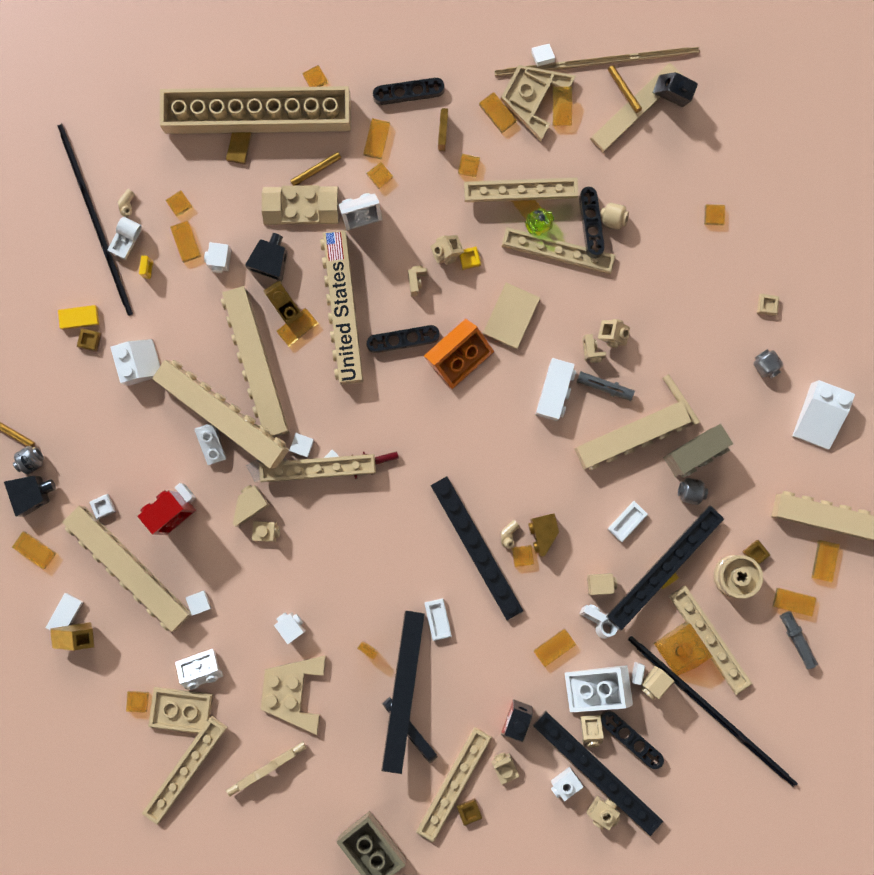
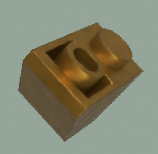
M279 280L263 290L286 325H289L303 315Z
M555 513L530 519L531 523H528L530 534H534L536 542H533L534 551L539 553L540 557L546 555L559 533Z
M91 622L50 628L52 648L75 651L94 648Z

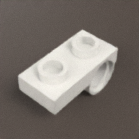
M122 217L117 224L116 234L107 250L126 260L143 226L126 217Z
M211 423L195 428V433L207 465L226 460L227 457L220 441L218 429Z
M591 604L582 607L580 615L597 624L596 633L600 638H609L619 630L606 618L607 615L599 612L600 609ZM603 624H607L610 627L609 634L603 631Z

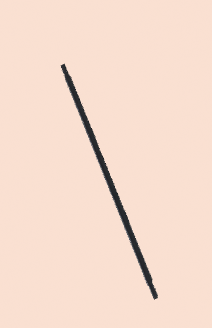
M61 123L57 126L121 301L127 315L130 316L133 312L112 254L107 250L109 246L70 141Z
M629 637L628 641L641 654L670 676L678 687L731 732L741 743L749 748L782 779L786 780L793 787L797 786L798 783L784 769L643 644L639 643L634 637Z

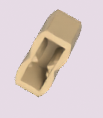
M654 666L643 679L641 690L653 700L655 697L660 699L675 681L663 670Z

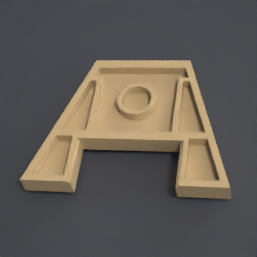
M518 65L500 100L542 141L550 123L534 114L550 86L567 94L576 75Z
M326 655L265 669L261 710L317 735L320 714L300 712L304 674L323 676Z

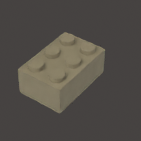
M719 424L663 458L675 477L680 475L685 477L697 471L695 467L705 466L712 462L713 456H721L730 451L728 447L733 445V442L723 426Z
M370 811L338 836L337 844L361 875H394L405 866L406 858Z

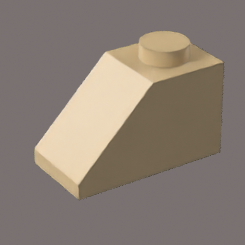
M248 485L241 490L242 494L238 496L233 520L235 527H239L270 506L258 486Z

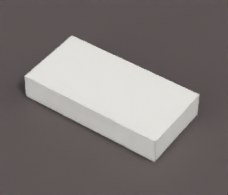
M633 501L610 525L608 530L620 542H623L648 514Z
M64 593L46 628L50 630V628L71 625L83 601L68 593Z
M443 598L424 602L433 641L452 637Z

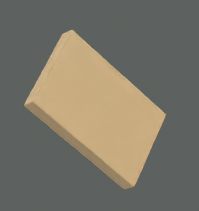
M506 282L483 331V335L517 349L540 297Z
M154 687L148 727L199 733L210 718L213 694Z

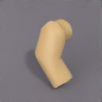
M127 189L118 201L119 211L124 217H128L132 213L130 201L135 196V193L130 189Z
M515 520L501 531V543L507 549H511L514 546L513 533L520 527Z

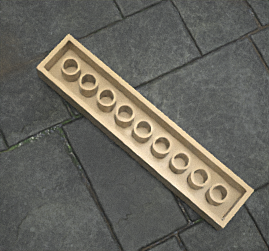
M349 86L160 89V127L165 134L351 131V95Z

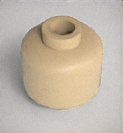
M609 203L606 208L601 209L600 217L603 219L602 222L605 227L619 230L626 226L629 211H627L624 205Z

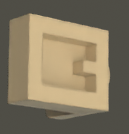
M414 266L408 270L411 296H417L419 290L422 289L421 278L417 277L427 276V268H423V266Z
M587 334L582 338L585 360L597 363L607 356L606 352L595 353L597 341L593 339V334Z
M253 521L252 541L276 542V538L280 536V526H277V522Z
M581 716L582 744L590 748L598 747L604 739L601 716Z
M501 753L494 757L495 760L492 761V765L501 785L519 777L510 753Z

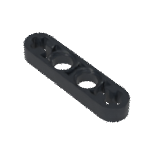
M428 78L379 85L373 90V99L379 105L435 98L444 93V82L440 78ZM434 84H437L439 87L438 91H435L433 88ZM426 85H428V89H429V92H427V93H426ZM415 86H421L423 88V92L421 94H415L413 92V88ZM396 89H403L405 91L404 95L401 97L394 94ZM389 90H391L392 98L389 97ZM379 92H383L384 96L382 99L378 96Z
M585 187L579 196L587 255L596 259L602 255L605 247L598 195L594 188ZM586 193H589V196H591L590 204L588 205V198L585 196ZM593 210L596 216L589 218L585 212ZM594 227L598 230V234L591 235L588 233V229ZM595 240H596V243H595V244H596V248L599 249L598 252H595V250L592 249V247H593V245H594V242H593V241H595Z
M427 325L375 334L367 339V347L373 353L432 344L438 341L440 332L436 326ZM429 330L437 333L433 339H430L429 336H424L425 341H421L419 331H423V335L428 334ZM409 333H416L418 335L416 342L408 341L407 336ZM391 336L399 338L397 345L392 346L389 344L388 341ZM386 337L385 342L387 347H384V344H379L378 348L374 349L373 346H370V344L373 343L374 339H376L377 342H383L382 338Z
M390 697L382 703L389 714L392 701ZM409 720L407 737L431 764L438 756Z
M607 710L601 714L602 725L652 769L662 767L664 764L662 754L616 713ZM613 715L612 720L618 725L616 729L611 723L605 724L606 716L611 717ZM628 728L629 736L621 738L619 736L620 729ZM637 741H642L645 745L644 749L640 752L634 749V744ZM649 752L654 757L658 755V763L653 762L650 764L652 760L645 754Z

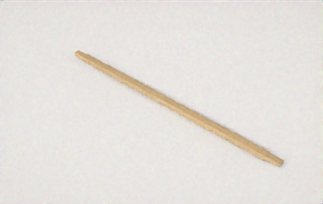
M686 47L555 62L538 67L537 65H529L527 67L550 71L699 53L700 51L699 47ZM517 67L495 70L494 74L495 76L513 75Z

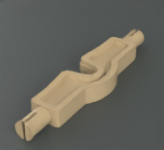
M302 741L297 746L270 761L264 767L257 769L232 787L226 789L229 797L307 749L305 743Z

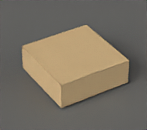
M760 294L757 314L776 316L778 314L779 296Z

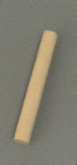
M668 374L663 377L676 400L683 402L692 424H698L700 420L671 376Z

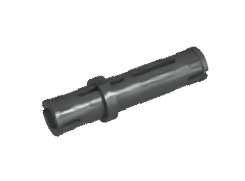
M580 371L577 383L609 393L612 397L617 396L631 401L635 390L621 386L618 382L612 383ZM588 380H592V381H594V382L603 384L604 386L599 385V384H596V383H593V382H590V381H588ZM608 387H611V388L620 390V391H622L623 393H621V392H619V391H616V390H613V389H610V388H608Z
M791 611L783 613L779 617L784 623L787 630L786 633L788 637H791L806 669L816 667L818 662L802 634L801 626H798Z

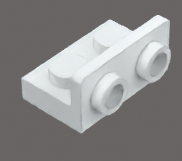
M213 649L176 662L179 681L185 689L193 690L201 684L217 681L218 678L223 677Z

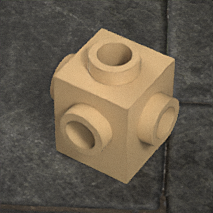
M458 235L441 236L436 239V243L430 246L436 262L445 263L446 265L455 262L456 257L464 253Z
M619 319L602 320L598 339L606 342L609 347L618 348V345L626 346L630 327L623 324L624 321Z
M597 796L587 811L588 816L593 819L592 823L602 830L605 827L610 831L611 827H615L620 820V812L616 808L617 805L608 798L605 801Z

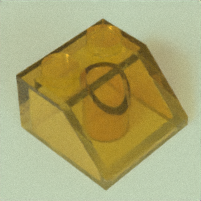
M688 622L682 623L653 643L670 669L677 676L697 668L713 657L692 625Z

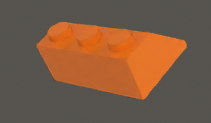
M464 319L428 351L424 357L438 375L453 389L486 360L494 350L478 327L468 319Z

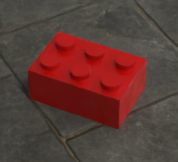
M164 490L156 496L157 500L154 503H148L141 508V513L137 517L152 535H168L197 510L191 503L186 502L179 492Z

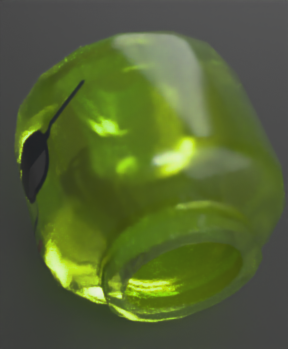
M539 208L527 215L525 221L526 229L530 234L540 236L552 229L554 216L549 210Z

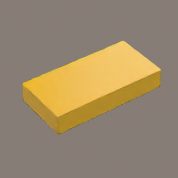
M96 305L58 310L59 327L62 330L99 325L98 308Z

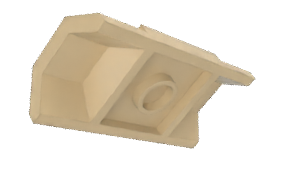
M338 186L263 187V224H339Z

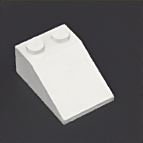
M366 193L354 200L351 198L346 199L339 204L346 231L382 220L379 200L375 193Z
M820 380L811 383L792 436L829 450L850 411L855 394Z
M627 665L565 673L570 712L624 709L633 705Z

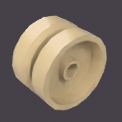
M729 555L722 558L716 564L714 582L716 587L729 597L748 598L760 590L763 583V572L760 565L754 559L748 556Z

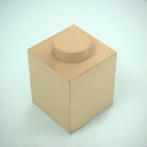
M613 574L587 575L588 594H615L614 589H617V579L613 577Z

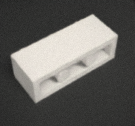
M555 358L551 359L535 415L558 421L560 417L563 418L566 406H563L564 400L569 398L571 388H568L570 381L574 380L576 370H573L575 364Z

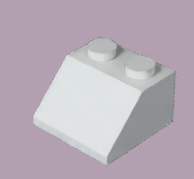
M153 339L128 341L110 347L120 383L125 386L152 379L160 367Z

